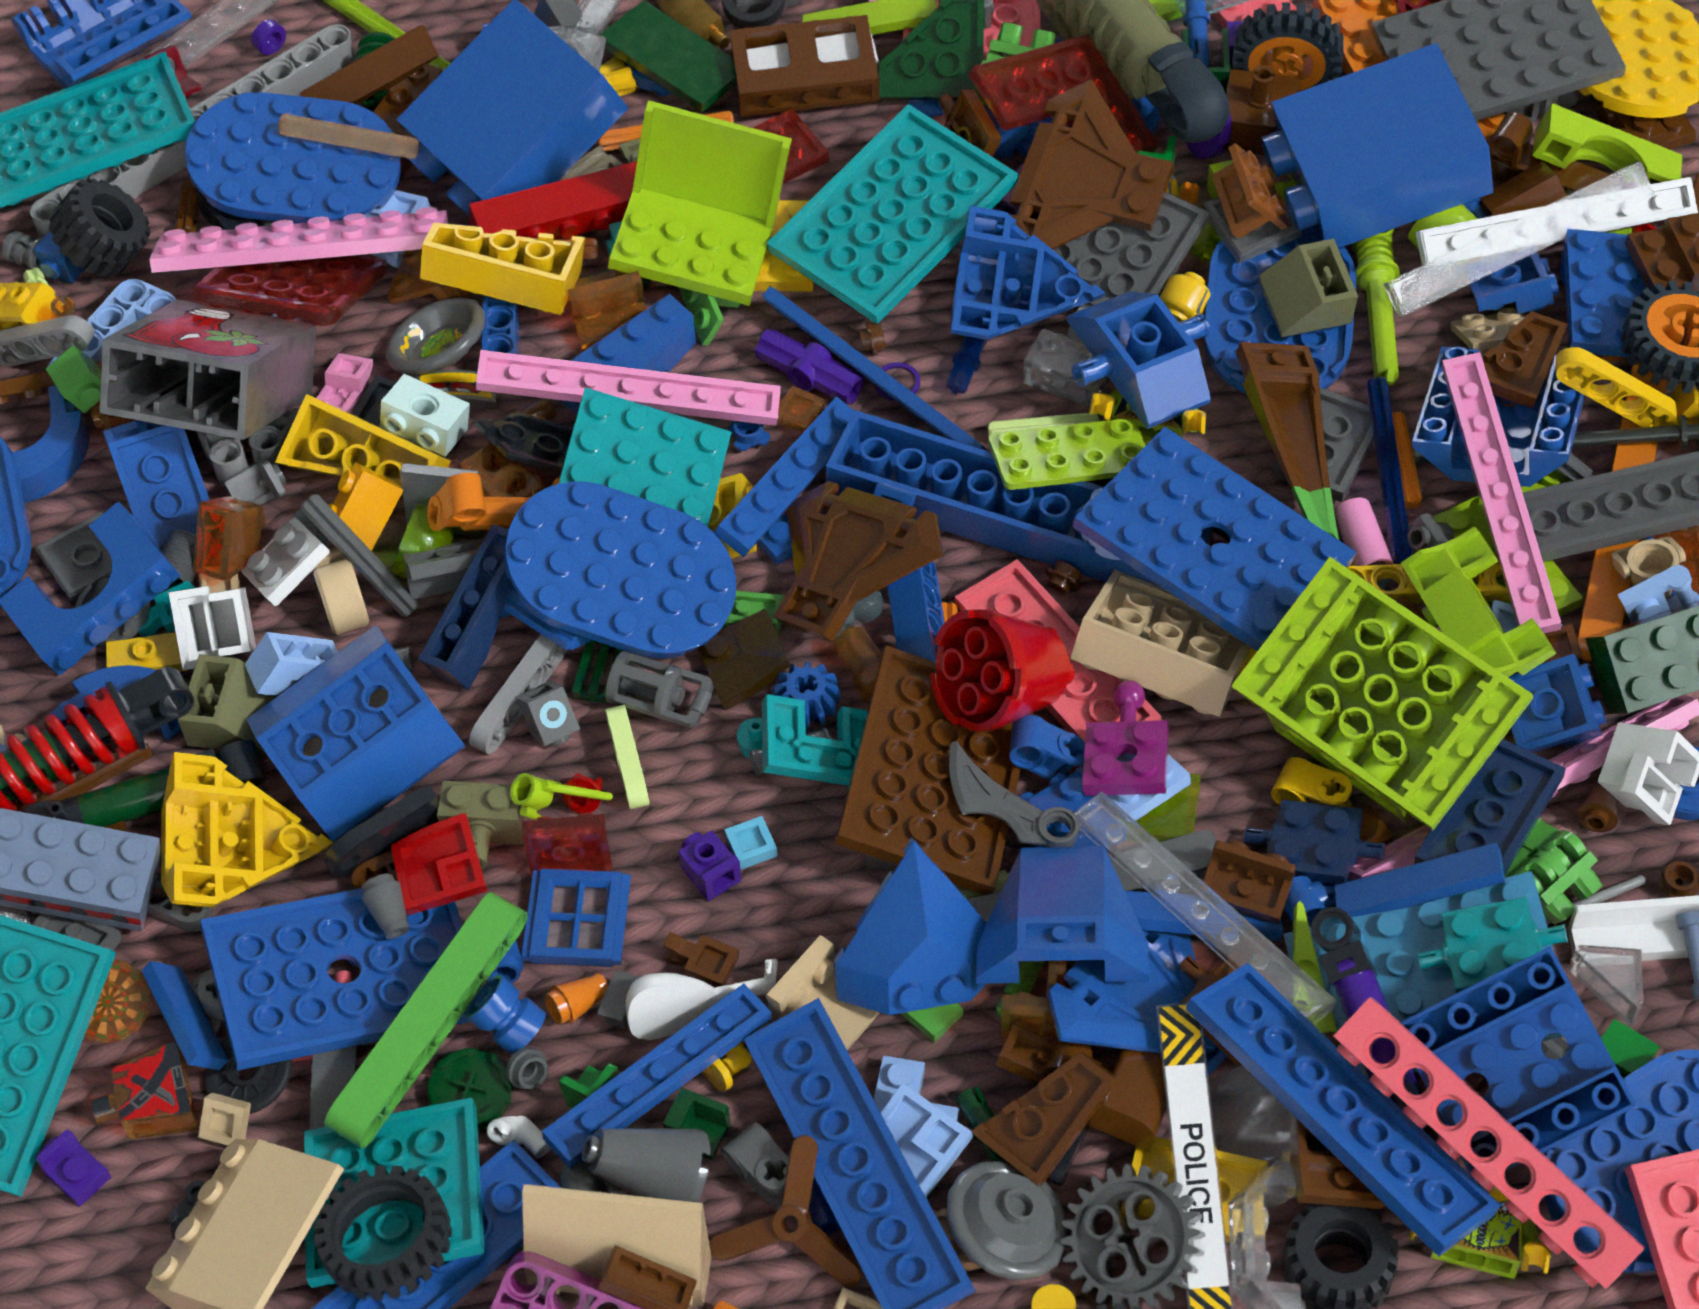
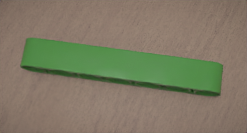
M489 892L484 896L335 1100L327 1113L325 1127L360 1148H365L370 1144L519 937L528 918L526 911L493 892Z

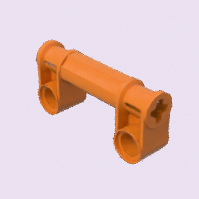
M471 472L456 474L449 477L435 496L430 498L427 508L428 523L433 531H440L444 527H461L464 531L490 530L493 524L509 530L515 515L531 497H484L479 474ZM559 478L554 480L552 486L558 484Z

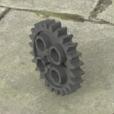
M1128 1164L1124 1165L1122 1177H1120L1116 1170L1108 1168L1107 1182L1104 1183L1101 1179L1092 1176L1091 1181L1094 1187L1092 1192L1082 1188L1077 1190L1083 1199L1081 1206L1073 1203L1068 1204L1067 1207L1076 1216L1074 1220L1062 1221V1225L1072 1230V1236L1060 1239V1243L1072 1247L1073 1252L1067 1254L1063 1261L1068 1264L1078 1265L1070 1276L1077 1281L1087 1278L1081 1291L1091 1295L1098 1290L1096 1302L1104 1305L1112 1298L1114 1308V1303L1124 1304L1125 1307L1128 1300L1129 1306L1132 1309L1133 1305L1142 1308L1143 1299H1145L1150 1308L1157 1309L1159 1307L1158 1295L1161 1294L1167 1300L1173 1301L1175 1297L1171 1287L1174 1284L1185 1289L1189 1287L1186 1280L1182 1277L1185 1271L1198 1273L1199 1270L1190 1263L1191 1256H1204V1251L1193 1245L1194 1240L1206 1237L1205 1232L1194 1229L1192 1225L1203 1217L1198 1212L1187 1211L1194 1203V1198L1189 1195L1178 1198L1183 1185L1174 1181L1167 1186L1169 1175L1159 1171L1152 1180V1169L1144 1165L1141 1167L1138 1176L1134 1167ZM1146 1199H1152L1155 1204L1154 1214L1151 1218L1141 1221L1138 1215L1139 1206ZM1122 1200L1125 1201L1126 1219L1119 1208V1202ZM1106 1213H1111L1114 1221L1113 1227L1107 1234L1100 1235L1097 1227L1098 1221ZM1130 1228L1140 1233V1236L1134 1239L1135 1248L1127 1245L1125 1240L1131 1238ZM1165 1241L1168 1245V1255L1164 1261L1155 1264L1152 1260V1249L1158 1242ZM1124 1255L1127 1262L1126 1271L1120 1277L1113 1278L1110 1270L1111 1263L1116 1257ZM1139 1257L1146 1268L1145 1276L1140 1275Z

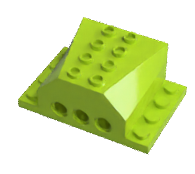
M1331 557L1327 559L1231 685L1233 690L1266 712L1275 731L1328 769L1345 774L1351 780L1352 786L1403 822L1407 823L1410 815H1412L1431 830L1436 828L1533 699L1532 693Z

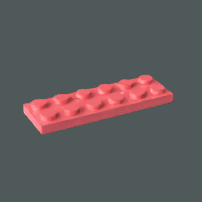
M1018 559L955 596V604L960 612L964 610L986 609L1043 627H1052L1057 631L1067 650L1069 662L1074 666L1075 676L1073 681L1066 686L1061 697L1046 708L1067 732L1076 734L1085 742L1086 723L1120 722V709L1114 703L1113 692L1115 687L1122 681L1118 677L1103 671L1087 669L1080 662L1070 659L1080 627ZM1146 699L1143 705L1136 710V721H1161L1159 713Z

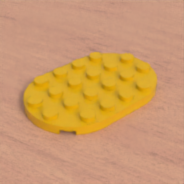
M1592 0L1626 66L1625 76L1579 89L1580 93L1585 97L1590 95V93L1593 94L1597 100L1604 102L1602 107L1609 110L1645 118L1673 117L1687 113L1688 107L1695 103L1699 105V25L1691 11L1682 8L1670 0Z

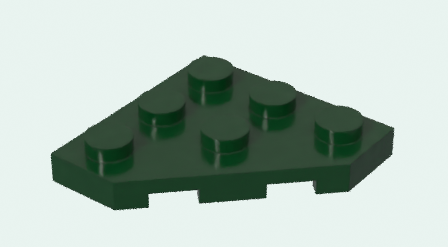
M943 0L935 11L926 19H923L891 54L889 53L879 62V100H939L945 94H950L953 100H957L962 90H973V79L984 60V0Z

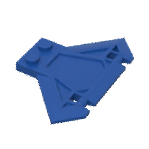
M1143 930L1148 941L1149 981L1105 982L1104 960H1080L1063 977L1071 988L1068 989L1056 983L1047 993L1059 1041L1153 1052L1164 1056L1159 1007L1179 1006L1181 1001L1193 991L1196 985L1186 974L1178 969L1179 964L1188 955H1191L1196 961L1189 934ZM1201 1032L1207 1079L1227 1055Z

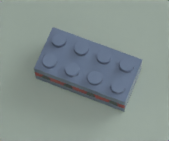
M0 808V906L142 932L161 861L160 838Z

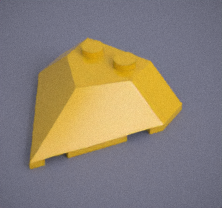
M174 752L172 755L161 810V884L172 904L213 908L331 847L334 842L323 834H320L318 837L299 823L301 818L249 781L245 784L226 771L227 765L216 757Z

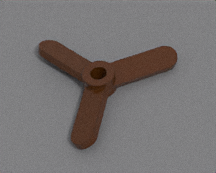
M799 1135L791 1143L781 1207L776 1214L714 1236L710 1242V1252L717 1260L728 1261L781 1241L794 1242L842 1285L854 1286L863 1276L860 1264L811 1221V1216L808 1212L818 1153V1145L811 1136ZM787 1215L797 1218V1230H791L787 1227L785 1222Z

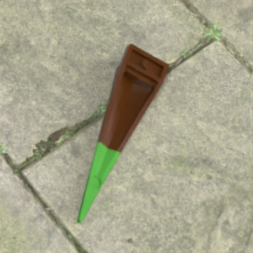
M1240 342L1235 353L1245 378L1243 387L1304 518L1339 540L1326 460L1319 373L1310 349L1304 345Z

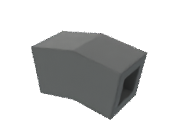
M616 970L597 1013L601 1022L623 1029L627 1028L626 997L631 984L639 976Z

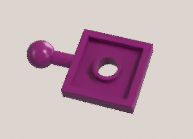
M1122 681L1115 687L1113 692L1114 703L1120 709V722L1086 723L1083 769L1084 796L1166 794L1167 720L1136 721V710L1145 701L1144 689L1136 681ZM1122 754L1135 755L1133 760L1128 762L1116 760Z

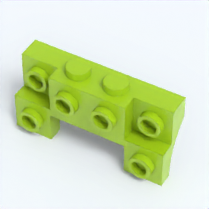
M1475 526L1448 542L1431 548L1421 549L1401 562L1402 567L1426 605L1422 609V613L1430 625L1435 628L1439 627L1443 634L1505 676L1510 677L1517 671L1523 676L1556 654L1542 629L1533 618L1506 633L1472 580L1498 562L1481 532Z

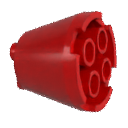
M964 610L954 614L942 625L934 640V643L938 645L936 673H930V680L936 702L952 724H960L975 732L999 729L1053 704L1061 697L1066 686L1073 681L1075 676V669L1073 664L1069 662L1065 645L1054 628L1043 627L991 610Z

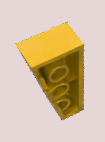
M433 223L422 244L420 279L528 306L544 312L562 315L582 270L585 237L572 236L570 242L553 240L554 234L539 233L538 238L516 236V230L502 229L500 232L488 234L483 232L482 227Z
M306 394L275 463L290 468L342 477L346 470L351 471L356 462L394 480L402 488L400 470L403 463L448 468L451 461L321 399Z

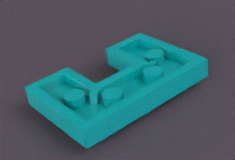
M767 694L762 700L763 772L849 786L867 710L842 706L837 713L838 740L806 735L805 700Z

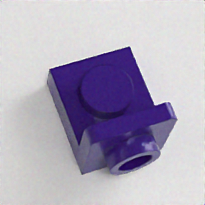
M69 1129L65 1130L60 1136L50 1139L36 1157L44 1175L78 1207L86 1202L111 1178L108 1169L79 1144L75 1134Z

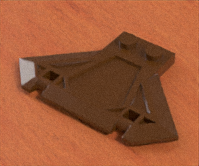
M1092 79L1049 99L1044 111L1052 115L1053 119L1051 124L1039 123L1010 199V204L1019 207L1016 215H1010L1016 220L1015 225L1030 237L1035 235L1052 250L1110 222L1152 231L1174 171L1173 162L1135 152ZM1067 120L1074 122L1072 128L1065 126ZM1032 212L1039 213L1037 220L1030 218Z
M830 481L800 496L787 509L795 581L773 617L782 625L833 642L859 600L943 556L938 519L935 513L925 510L917 519H914L917 510L915 507L850 487H846L837 496L839 485Z

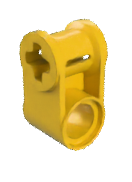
M1291 757L1286 761L1270 793L1272 799L1279 806L1282 800L1352 807L1349 799L1352 793V784L1345 774L1315 765L1299 757ZM1337 783L1340 784V791H1337Z

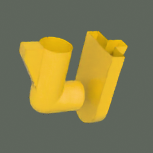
M613 57L604 65L595 67L619 96L635 92L636 82L633 79L632 71L629 66L625 67L623 60Z
M743 1041L727 1052L726 1058L716 1060L701 1072L718 1091L725 1092L733 1085L732 1076L750 1065L752 1057L750 1052L744 1047Z

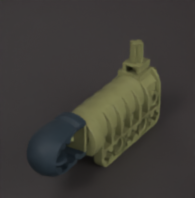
M1037 0L1042 13L1115 105L1125 104L1133 100V97L1137 100L1146 96L1152 106L1159 107L1158 113L1169 130L1178 139L1191 143L1209 140L1223 130L1229 118L1230 106L1222 85L1199 59L1193 58V51L1189 46L1182 42L1177 35L1170 33L1169 25L1162 17L1156 16V10L1148 0Z

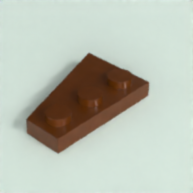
M1531 311L1506 334L1505 339L1497 347H1491L1483 355L1482 359L1493 395L1533 409L1565 333L1567 323Z
M1080 1052L1038 1082V1085L1002 1108L1001 1112L986 1123H981L972 1130V1133L1037 1186H1042L1119 1079L1087 1054Z

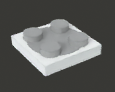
M294 517L289 523L283 524L278 528L274 538L262 550L255 552L249 558L247 565L241 572L274 606H278L329 554L330 550Z

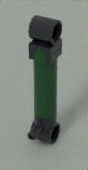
M241 740L219 748L216 753L214 749H210L196 754L216 757L227 765L226 771L245 784L249 781L253 785L258 786L266 779L253 740ZM170 767L60 801L47 800L33 803L22 808L19 812L99 827L120 821L128 822L161 812Z

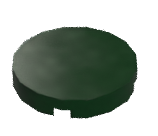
M465 1048L451 1052L438 1061L432 1070L433 1074L427 1083L426 1089L430 1106L473 1098L477 1110L478 1129L488 1127L492 1120L503 1116L511 1103L513 1086L506 1076L507 1066L497 1055L491 1052L489 1054L480 1052L477 1048Z

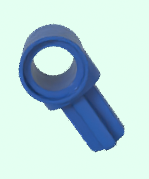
M1306 876L1294 877L1284 907L1291 923L1294 925V907L1299 901L1304 904L1309 927H1311L1312 921L1318 912L1325 908L1336 907L1335 884L1323 886L1319 881L1311 882Z

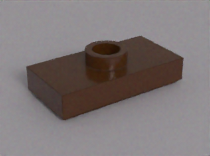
M614 1245L609 1254L598 1289L644 1309H688L697 1280Z

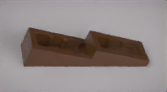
M419 25L299 93L301 97L336 100L359 105L378 91L391 89L437 59L439 55L425 26Z

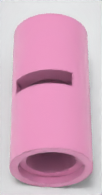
M1352 498L1339 504L1334 510L1337 527L1343 543L1357 552L1354 561L1351 563L1352 566L1394 564L1370 502L1365 498Z

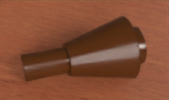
M1598 783L1577 810L1576 816L1582 826L1593 832L1613 830L1618 822L1616 798Z

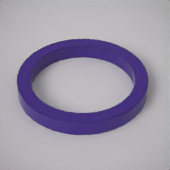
M900 362L889 363L881 367L885 372L894 368H901L911 372L916 382L910 391L914 394L918 391L920 375L914 367ZM875 386L876 391L882 397L889 400H894L881 389H879L877 386Z

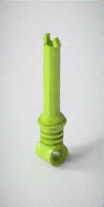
M1394 229L1351 244L1357 254L1356 284L1366 291L1374 382L1380 386L1378 390L1381 396H1389L1388 386L1395 384L1399 376L1391 288L1400 278V269L1394 263L1392 248Z

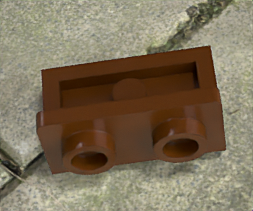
M1216 840L1199 892V899L1279 924L1294 880L1296 866L1289 863L1287 858L1279 854L1266 853L1263 855L1250 851L1248 846L1235 840H1227L1225 842Z

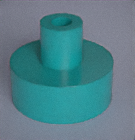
M750 718L744 721L737 730L738 748L747 758H750L749 752L751 750L762 748V718Z

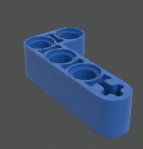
M934 561L889 584L888 592L897 649L936 663L938 645L934 643V640L945 621L937 570Z

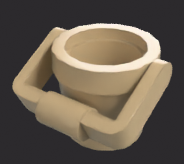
M1663 537L1644 540L1633 546L1612 552L1614 568L1624 579L1630 577L1633 587L1672 566L1686 562V555L1683 548L1673 538ZM1672 589L1663 593L1666 600L1671 596Z

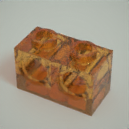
M492 443L459 463L461 469L478 471L481 477L484 497H532L545 489L542 480L535 472L529 473L521 464L508 461Z

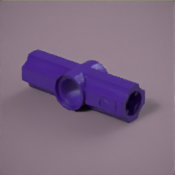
M772 329L771 331L766 330L761 335L755 349V358L786 373L789 381L800 390L811 391L815 388L833 398L837 396L845 404H853L860 396L861 389L864 386L863 375L834 361L830 352L818 343L810 342L805 346Z

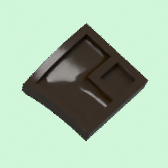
M766 608L720 630L705 646L698 647L725 710L738 705L765 688L779 677V672L783 673L790 666L784 647Z

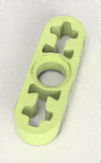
M625 704L605 709L606 718L629 809L648 806L650 803Z

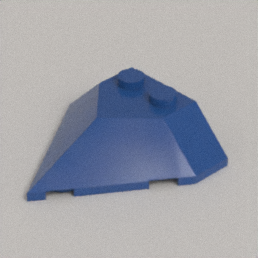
M970 205L958 264L950 317V333L988 340L1103 298L1106 293L1097 285L1091 286L1079 277L1076 268L1035 235L1030 237L1015 225L1016 220L1007 212Z
M912 837L903 849L905 855L894 872L889 871L857 922V932L846 949L841 948L834 959L835 996L838 1001L883 1014L894 1015L971 1001L988 984L976 983L977 944L987 922L943 871L931 861Z

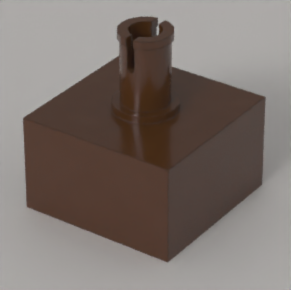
M1258 66L1253 72L1231 69L1226 91L1232 121L1231 137L1229 143H1224L1222 149L1229 151L1228 147L1237 144L1246 152L1250 150L1253 154L1264 155L1261 137L1276 132L1271 102L1298 93L1301 78L1275 75V71L1269 66Z

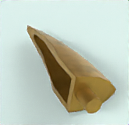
M655 0L663 13L715 47L718 46L720 49H725L729 46L730 38L726 35L720 16L704 0Z

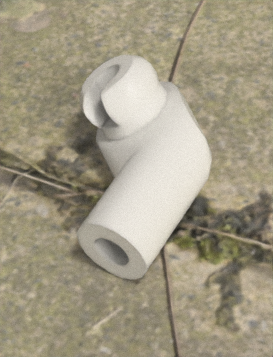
M525 1116L500 1117L492 1120L487 1127V1135L491 1141L499 1145H508L514 1140L518 1145L524 1144L536 1158L543 1157L551 1149L543 1140L542 1132Z

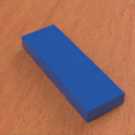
M150 961L142 969L143 976L187 1064L220 1070L229 1060L182 968Z

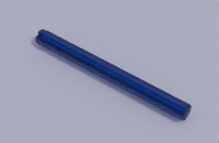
M1380 376L1370 378L1366 384L1390 556L1394 564H1401V562L1412 556V550L1407 539L1408 522L1387 379Z

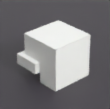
M210 586L169 592L183 670L194 669L199 654L223 657L249 652L256 648L246 587L211 593Z
M1618 722L1598 783L1626 808L1642 810L1655 823L1671 825L1683 790L1680 785L1695 787L1699 775V752L1677 731Z

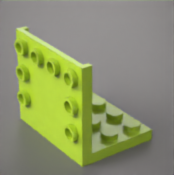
M648 100L643 119L633 191L609 258L608 268L750 306L766 254L767 242L770 240L792 139Z

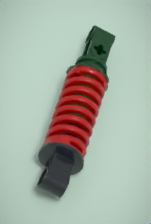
M163 667L121 690H118L111 681L105 683V686L94 691L96 696L93 694L85 695L83 704L87 713L86 716H83L75 705L68 704L63 710L67 726L64 727L55 715L48 714L44 718L46 730L41 732L37 726L29 724L24 728L26 740L22 742L13 734L7 735L4 739L6 750L0 752V808L17 811L16 799L18 798L25 805L36 803L37 795L35 790L38 788L45 795L54 794L57 787L55 779L57 778L65 785L74 784L76 773L73 763L84 774H93L96 771V765L92 753H95L104 764H113L115 753L112 743L114 742L118 745L116 751L120 758L138 750L146 749L143 735L174 719L185 716L194 705V696L180 672L172 667Z

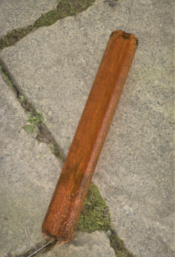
M282 114L278 122L279 134L411 159H415L419 151V140L414 137Z

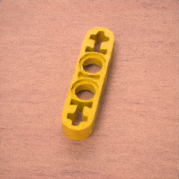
M1578 347L1566 348L1556 355L1557 379L1567 386L1641 427L1676 425L1677 409L1676 403L1672 398L1585 349ZM1601 379L1612 381L1611 383L1605 385H1596L1593 383L1594 381ZM1632 395L1640 397L1639 399L1632 401L1622 400V398L1625 396Z

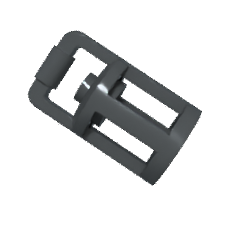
M622 651L616 657L608 677L606 701L616 706L625 704V707L688 728H695L705 715L712 698L714 686L713 681L707 676L636 655L632 652ZM636 667H640V668H643V669H646V670H650V671H653V672H656V673H659V674H663L664 676H661V675H658V674H654V673H651V672H648V671H645V670H642V669H638V668H636ZM683 680L701 685L700 689L696 692L688 716L673 712L676 706L682 704L685 696ZM630 695V696H633V697H636V698H639V699H643V700L652 702V703H654L655 705L650 704V703H646V702H643V701H640V700H637V699H634V698H630V697H627V696Z

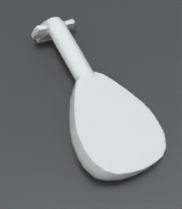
M777 959L765 960V974L763 978L719 987H713L699 979L677 973L643 975L635 979L631 984L626 997V1015L631 1033L635 1037L645 1040L671 1036L743 983L756 996L765 994L767 999V993L776 985L778 961Z

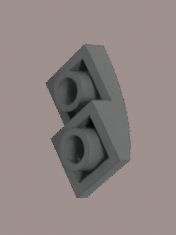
M357 1046L313 1055L310 1130L325 1127V1119L329 1109L356 1073Z

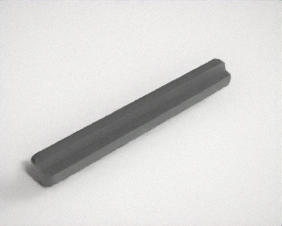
M314 494L302 504L301 510L402 617H408L418 608L419 601L410 596L409 590L319 495Z

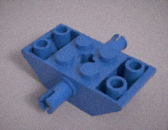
M1134 291L1126 292L1068 315L1067 322L1093 356L1088 360L1072 365L1073 379L1077 381L1082 378V380L1078 381L1077 385L1084 387L1106 376L1109 377L1146 429L1178 417L1187 410L1202 407L1210 403L1211 396L1199 350L1193 341L1209 336V322L1207 319L1199 322L1204 319V315L1201 313L1178 322L1157 294Z

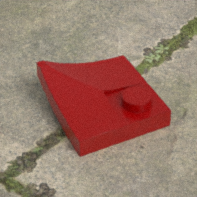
M466 813L434 823L391 845L397 879L401 884L408 916L488 892Z

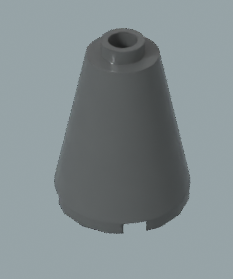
M694 1128L598 1129L593 1136L589 1135L586 1138L582 1150V1160L587 1162V1169L590 1173L636 1196L697 1203L702 1195L709 1169L701 1166L702 1153L710 1154V1143L708 1135L703 1130Z

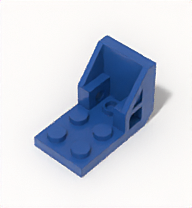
M135 420L104 430L103 432L133 517L140 523L156 545L162 548L170 531L174 529H183L196 534L199 503L205 501L211 504L185 429Z

